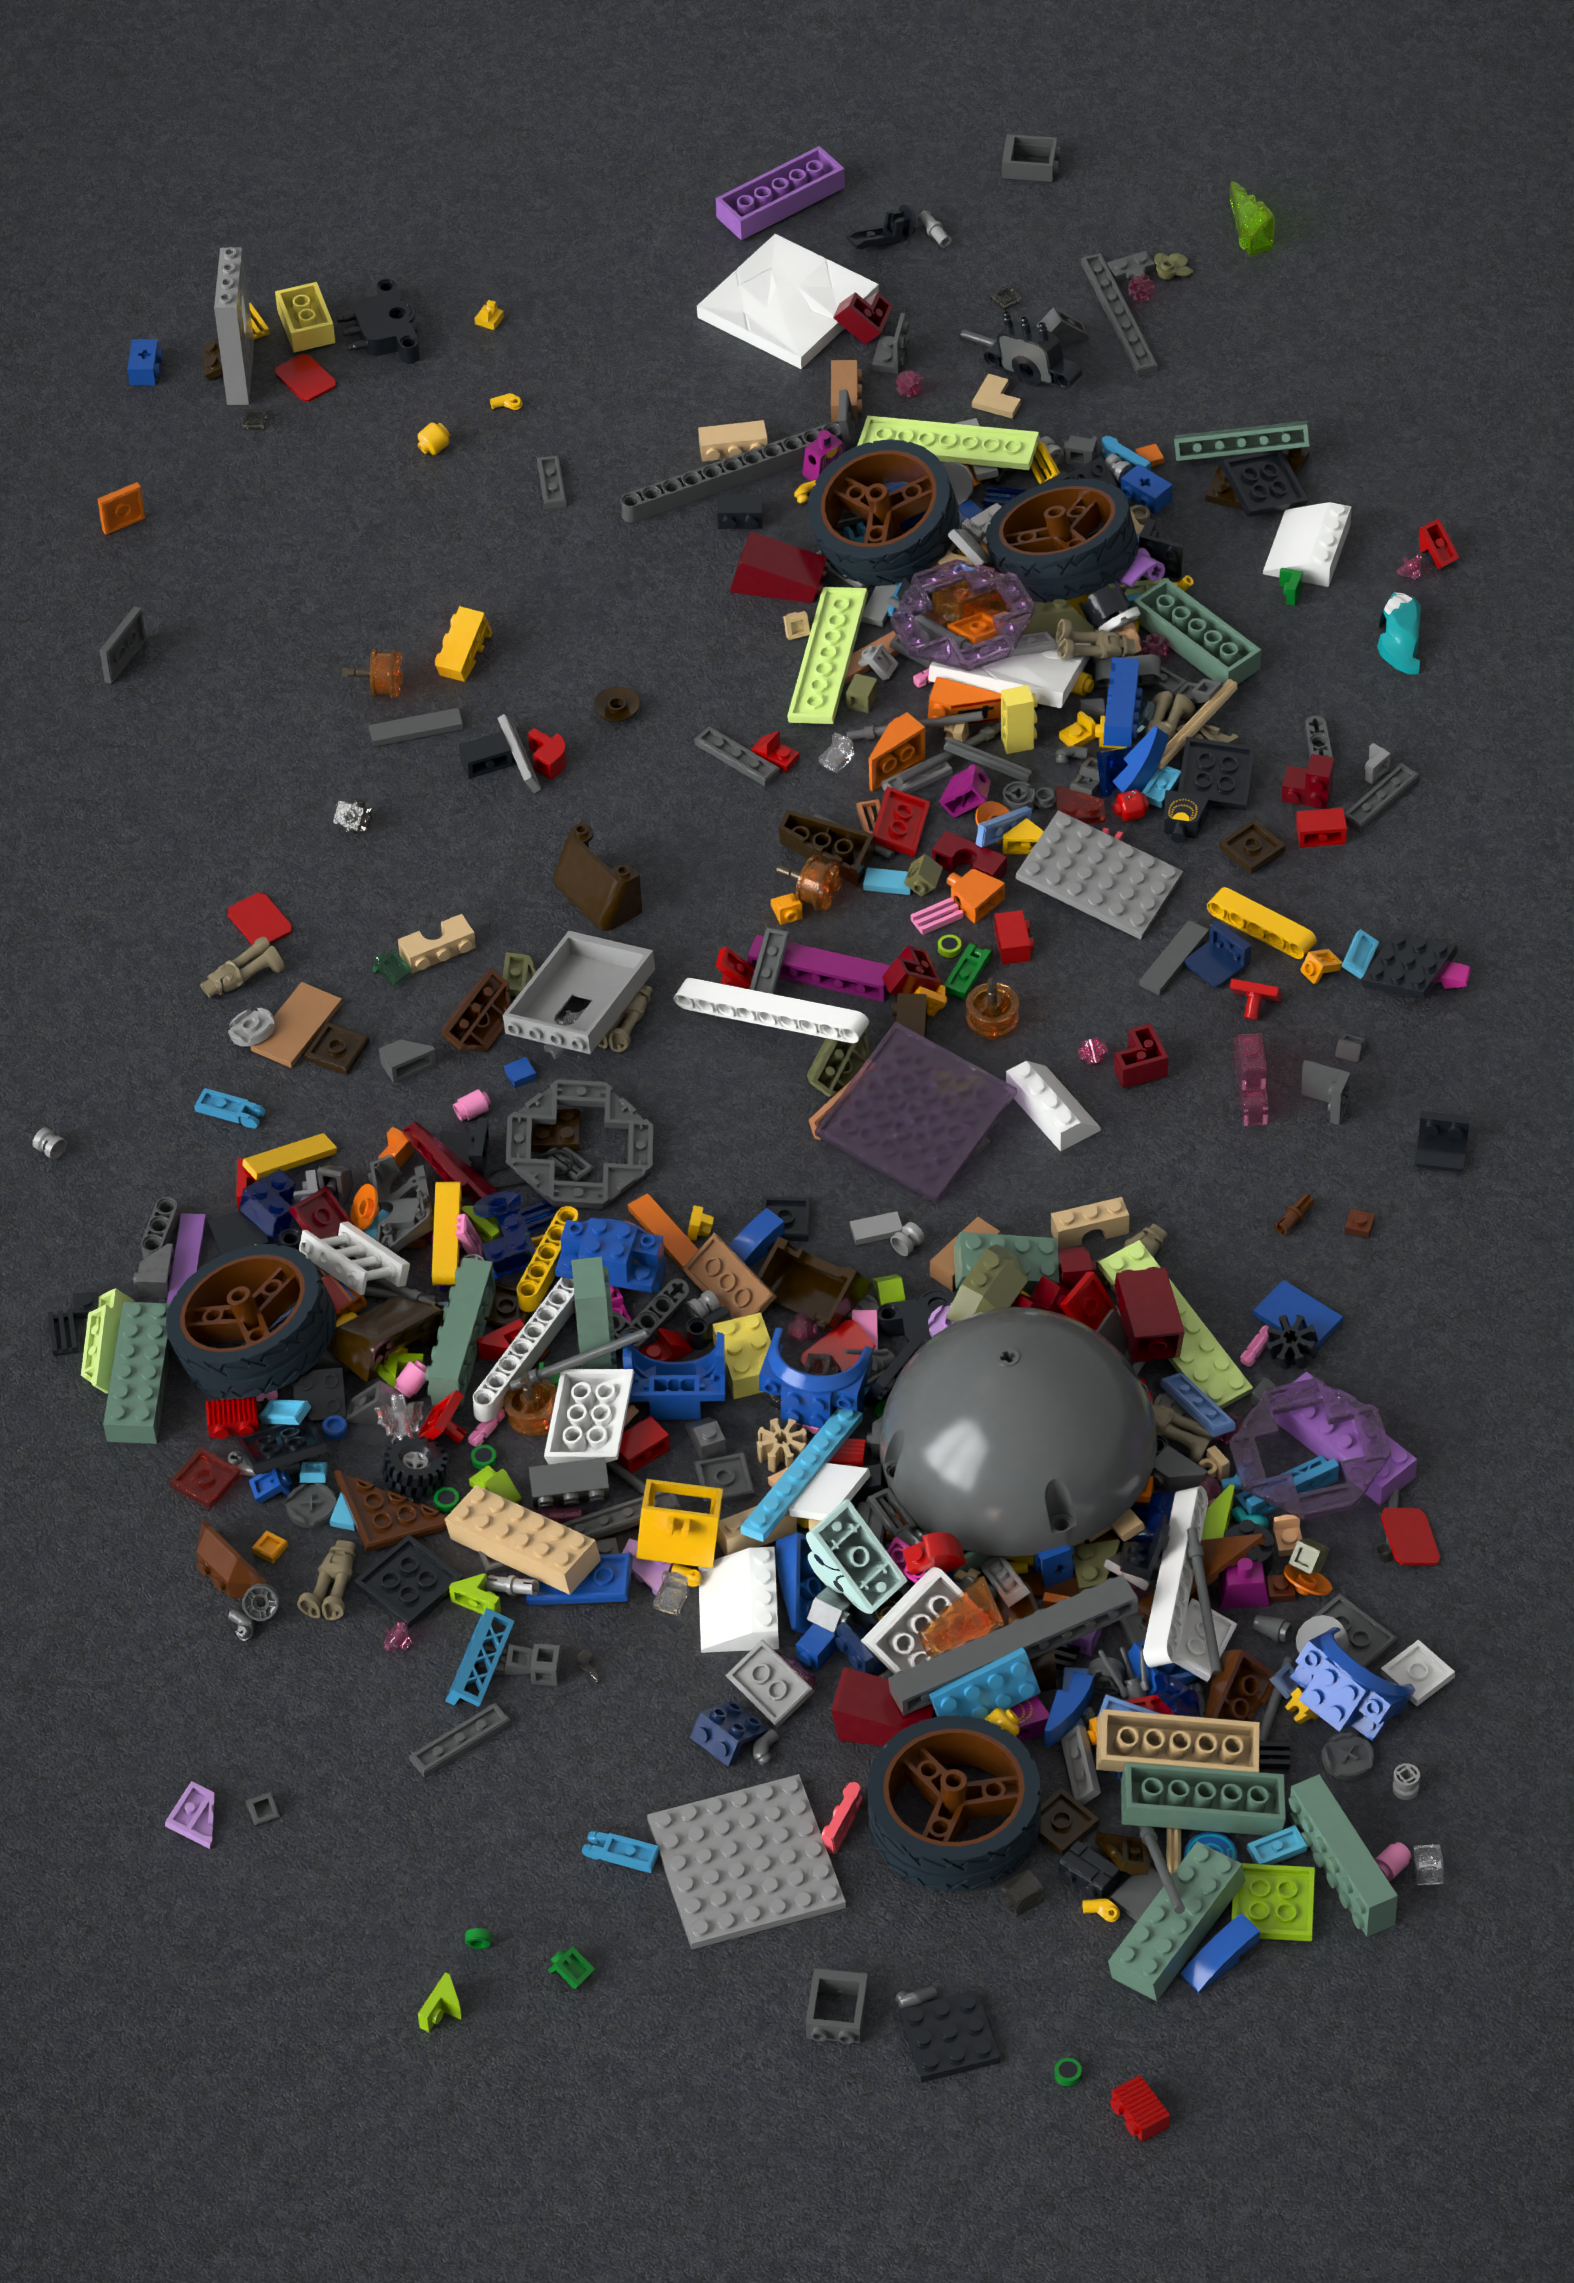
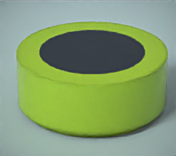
M955 935L942 936L938 940L939 954L946 958L958 956L961 952V940Z

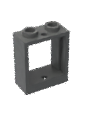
M1007 134L1002 159V178L1053 182L1054 173L1058 174L1059 161H1056V159H1060L1061 147L1057 146V138ZM1014 154L1050 157L1049 163L1013 161Z
M814 1968L806 2018V2038L819 2042L828 2040L838 2041L843 2044H860L868 1993V1973ZM819 1993L858 1996L854 2023L815 2019Z

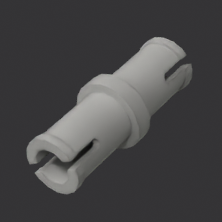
M928 210L922 211L918 216V220L925 226L928 235L934 237L940 247H947L951 243L952 238L943 230V225L940 221H936Z
M489 1575V1580L486 1581L488 1591L506 1592L511 1596L517 1594L536 1596L538 1594L537 1591H539L537 1579H520L516 1575H510L509 1577Z

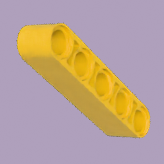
M1222 887L1207 903V909L1214 917L1296 959H1302L1317 942L1315 934L1309 929L1229 888Z
M436 1182L432 1259L433 1285L456 1284L455 1272L456 1268L459 1267L460 1241L456 1236V1231L458 1230L456 1223H459L457 1215H461V1182Z
M565 1206L557 1211L517 1285L518 1306L524 1312H533L539 1308L556 1276L555 1269L561 1254L560 1238L566 1220L579 1222L578 1211L573 1207Z

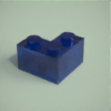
M279 1169L245 1187L239 1209L272 1239L284 1230L290 1229L292 1214L289 1209L292 1207L296 1183Z
M520 1209L497 1216L503 1237L481 1244L485 1260L493 1262L494 1279L528 1267L536 1252Z

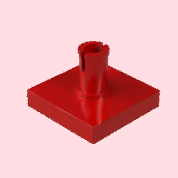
M1231 979V991L1235 995L1248 997L1243 1016L1246 1019L1258 1021L1262 1000L1279 1003L1282 1001L1283 993L1279 987Z
M1087 1272L1060 1303L1066 1316L1086 1324L1095 1331L1110 1310H1118L1094 1272Z
M455 1390L433 1406L417 1434L419 1439H423L425 1436L431 1442L444 1433L458 1444L464 1438L467 1431L451 1420L464 1396L462 1393Z

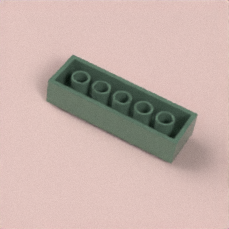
M1167 578L1133 600V607L1137 606L1141 613L1136 619L1139 624L1213 681L1222 682L1223 685L1228 679H1232L1239 684L1261 669V649Z
M602 1257L571 1260L579 1354L615 1340L608 1266L603 1267ZM613 1351L581 1364V1369H617L616 1352Z
M463 1258L461 1267L456 1268L455 1287L452 1286L450 1288V1304L445 1306L443 1313L444 1325L439 1326L437 1334L438 1345L433 1346L431 1354L433 1362L426 1369L425 1379L429 1381L427 1393L431 1396L432 1406L436 1405L453 1391L458 1390L464 1396L456 1410H462L478 1355L476 1339L484 1335L487 1320H484V1318L489 1317L496 1294L493 1262Z
M123 1302L103 1423L107 1442L157 1444L172 1348L166 1330L167 1312L171 1303Z
M1126 1762L1121 1777L1122 1824L1268 1836L1281 1831L1285 1823L1284 1774Z
M1320 1774L1291 1786V1795L1288 1799L1290 1805L1288 1813L1289 1822L1292 1826L1296 1825L1307 1844V1848L1309 1847L1313 1852L1316 1865L1319 1868H1323L1329 1885L1338 1891L1341 1904L1352 1913L1355 1926L1358 1929H1362L1366 1937L1394 1926L1398 1895Z
M1198 1841L1172 1874V1879L1184 1904L1185 1911L1181 1914L1175 1913L1163 1886L1108 1960L1113 1979L1155 2001H1158L1245 1882L1241 1863Z

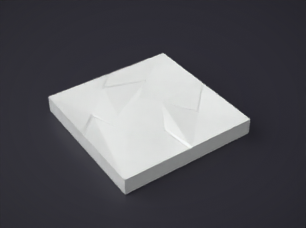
M774 234L697 305V316L699 319L802 369L845 329L833 318L839 303L854 292L864 300H867L876 292H879V284Z
M967 604L958 620L984 612L1005 623L1011 613ZM946 639L930 664L929 681L935 682L936 677H941L1001 693V690L1028 685L1031 694L1035 693L1037 704L1062 708L1091 656L1072 657L1069 660L1060 659L1057 653L1059 644H1057L1056 650L994 660L984 649L985 644L977 646L980 648V653L978 656H973L967 651L957 649L954 643ZM1075 643L1077 645L1093 646L1091 643Z

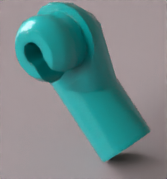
M1237 1506L1231 1511V1515L1238 1524L1243 1520H1251L1264 1528H1267L1269 1525L1267 1517L1259 1514L1247 1515L1241 1506Z

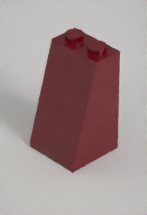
M750 531L738 562L730 592L812 603L815 595H820L824 584L820 582V579H825L828 567L824 566L827 557Z
M1149 1267L1145 1270H1124L1116 1273L1114 1287L1130 1363L1180 1357L1185 1331L1166 1267Z
M843 1668L831 1709L838 1741L884 1746L899 1731L915 1723L918 1724L920 1721L937 1717L933 1704H929L904 1716L890 1694L888 1679L850 1668Z

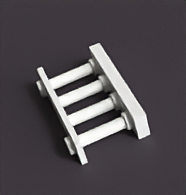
M348 1221L340 1223L338 1236L319 1239L308 1230H302L299 1251L305 1254L307 1259H310L314 1264L359 1295H364L367 1281L380 1278L387 1279L397 1287L406 1286L410 1263ZM339 1246L342 1249L335 1250L332 1247ZM353 1256L356 1258V1260H350L348 1259V1257ZM369 1267V1268H371L372 1270L366 1271V1270L363 1269V1268Z

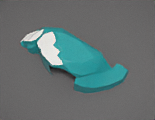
M1394 592L1380 618L1379 627L1386 617V632L1380 634L1377 648L1384 660L1394 668L1407 674H1419L1420 660L1414 657L1418 653L1421 605L1414 596Z

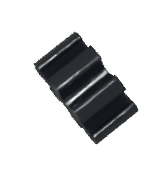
M1287 1315L1280 1316L1279 1322L1283 1331L1273 1328L1272 1325L1267 1330L1270 1342L1266 1343L1272 1359H1275L1277 1356L1281 1368L1288 1369V1364L1291 1358L1294 1357L1298 1369L1306 1367L1302 1353L1312 1356L1313 1359L1318 1354L1315 1342L1319 1341L1312 1324L1310 1327L1307 1326L1304 1316L1296 1315L1297 1319L1293 1327H1290Z

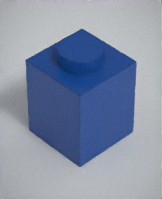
M813 1623L796 1643L797 1659L803 1665L819 1670L836 1650V1634Z

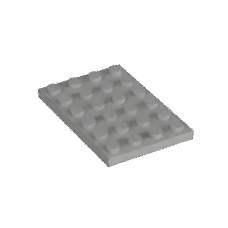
M1058 810L1017 871L1015 879L1141 940L1181 879L1183 871Z

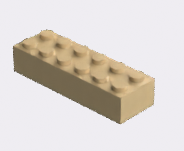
M477 1485L445 1518L451 1540L477 1552L481 1551L486 1556L569 1595L601 1561L596 1540Z
M1102 1709L1097 1719L1096 1770L1123 1772L1125 1763L1131 1762L1259 1772V1722Z

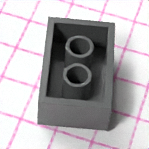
M605 1458L529 1467L533 1507L538 1506L539 1509H549L558 1503H564V1506L578 1505L581 1500L598 1503L604 1501L605 1497H609Z

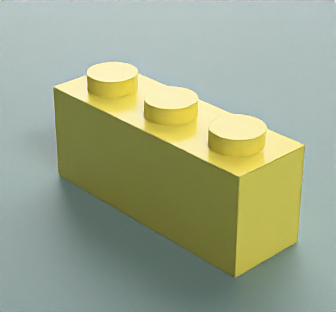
M1028 685L1001 690V739L1007 754L1034 749V739H1037V731L1034 723H1037V715L1034 707H1037V699L1035 693L1031 694Z

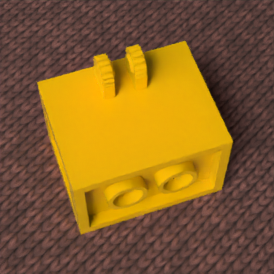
M647 1479L641 1508L636 1558L713 1568L723 1489ZM655 1492L710 1498V1514L654 1507Z

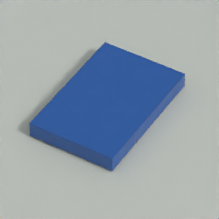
M1284 1280L1253 1310L1254 1317L1280 1331H1283L1279 1322L1280 1316L1287 1315L1290 1327L1294 1326L1297 1319L1296 1315L1304 1316L1307 1326L1310 1327L1312 1324L1319 1340L1315 1342L1316 1348L1343 1322L1342 1315Z

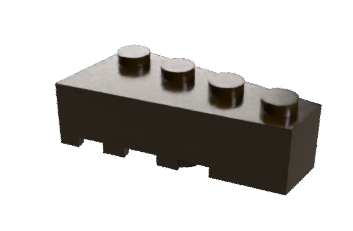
M788 809L778 827L780 844L858 887L876 851L874 834Z
M898 993L897 1002H893L892 1017H896V1024L891 1025V1038H895V1045H890V1060H894V1067H889V1081H893L894 1090L918 1091L923 1088L924 1079L923 1058H925L926 1026L928 1020L927 994Z

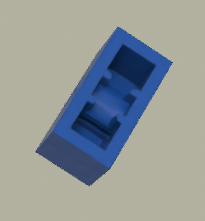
M132 339L127 368L130 385H156L157 376L161 375L159 361H163V349L159 348L158 339Z
M1139 464L1121 478V491L1127 499L1138 505L1146 506L1153 514L1158 513L1172 501L1173 484Z
M1067 1545L1041 1551L1037 1555H1033L1036 1573L1042 1571L1041 1576L1045 1588L1073 1578V1571L1075 1570V1563L1071 1556L1074 1554L1073 1546L1069 1547Z

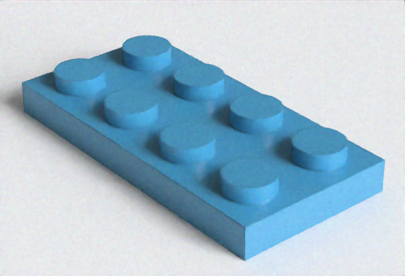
M1021 1647L929 1693L937 1717L959 1715V1718L969 1716L984 1719L996 1708L1007 1710L1041 1693L1027 1653Z

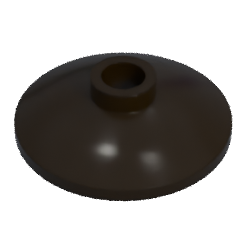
M625 687L607 688L601 691L594 700V709L597 715L612 722L630 719L638 712L640 707L637 694Z

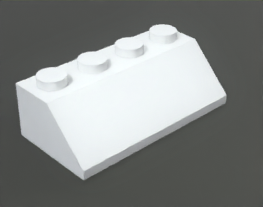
M1025 1061L1006 1071V1090L1060 1152L1101 1131V1127L1047 1066Z

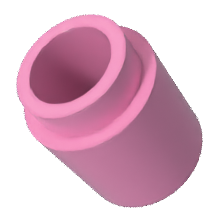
M477 1089L457 1099V1103L453 1104V1108L460 1121L466 1119L469 1121L489 1111L488 1105L491 1102L485 1091L481 1093Z
M416 1360L415 1363L409 1361L397 1377V1383L394 1387L408 1398H411L413 1394L416 1395L427 1381L425 1379L427 1366L419 1360Z
M1396 1842L1395 1844H1390L1374 1860L1387 1880L1391 1881L1409 1864L1411 1853L1404 1844Z

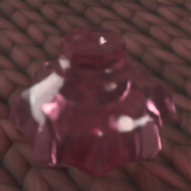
M1416 555L1410 560L1406 556L1402 558L1405 564L1397 569L1398 575L1410 577L1413 580L1422 575L1420 571L1422 565L1421 556Z
M796 1314L795 1320L787 1326L788 1336L799 1338V1341H804V1338L816 1334V1325L808 1320L807 1314Z
M1211 1476L1204 1477L1203 1481L1199 1483V1486H1202L1207 1493L1208 1505L1210 1506L1222 1493V1488L1219 1486L1217 1479H1213Z
M399 1621L391 1630L386 1628L384 1631L387 1637L383 1644L387 1651L391 1652L403 1648L406 1650L412 1642L408 1637L407 1627L404 1622Z

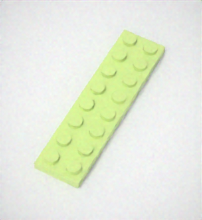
M867 416L857 446L879 440H904L925 447L940 462L952 461L961 464L1030 470L1039 441V432Z
M823 587L787 715L789 723H834L868 597L867 588Z
M1140 1240L1098 1262V1268L1114 1289L1116 1273L1124 1270H1145L1149 1267L1161 1268ZM1170 1280L1185 1333L1180 1357L1169 1358L1168 1360L1178 1373L1182 1372L1221 1409L1251 1394L1253 1390L1251 1384Z

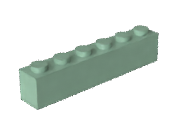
M1308 421L1175 435L1176 461L1309 447Z

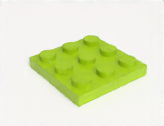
M1241 1863L1245 1882L1232 1899V1920L1242 1913L1260 1931V1939L1312 1942L1315 1867Z

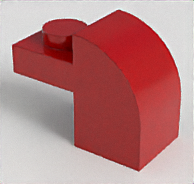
M533 728L528 733L529 749L535 752L533 754L534 770L552 781L566 766L564 739L558 733L550 738L546 733Z
M936 1532L922 1536V1542L902 1549L908 1572L911 1575L935 1566L946 1573L966 1565L961 1542L950 1533Z

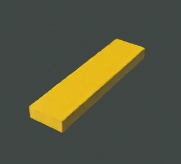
M322 1133L244 1158L243 1166L255 1180L334 1155L336 1154L337 1147Z

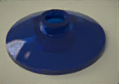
M501 1191L487 1195L474 1204V1213L480 1217L502 1219L520 1205L522 1201L521 1195L514 1191Z

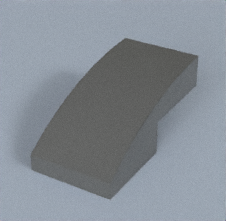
M1204 678L1199 684L1187 681L1175 694V697L1177 694H1182L1188 697L1194 704H1199L1210 700L1223 685L1222 682Z
M1089 757L1081 765L1079 775L1072 781L1070 792L1091 798L1103 782L1110 768V763Z
M509 1644L507 1650H502L493 1674H530L533 1649ZM482 1645L487 1655L496 1652L495 1647ZM484 1662L478 1663L477 1672L487 1673Z

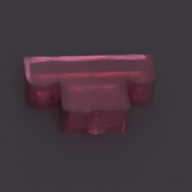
M1237 1034V1036L1233 1037V1058L1243 1126L1268 1125L1267 1067L1262 1034Z

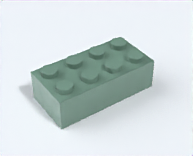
M960 1232L954 1243L956 1290H959L961 1284L984 1251L995 1244L1019 1257L1028 1279V1283L1022 1291L1027 1294L1034 1292L1042 1275L1059 1282L1057 1238Z

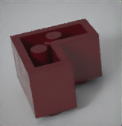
M854 292L839 303L833 318L866 345L881 334L893 304L879 292H876L867 300H864Z
M1311 754L1307 769L1288 766L1282 784L1281 801L1327 809L1333 790L1335 758Z
M907 945L882 976L888 992L894 996H898V993L914 994L920 986L935 992L942 984L927 951Z
M1151 1023L1129 1029L1128 1049L1114 1053V1072L1122 1089L1168 1076V1056Z
M1085 1247L1058 1249L1059 1282L1068 1289L1072 1290L1087 1272L1097 1273L1096 1262L1091 1260L1089 1250L1085 1251Z
M1042 1275L1031 1297L1020 1293L1011 1307L1039 1308L1066 1315L1060 1303L1071 1290L1059 1282Z

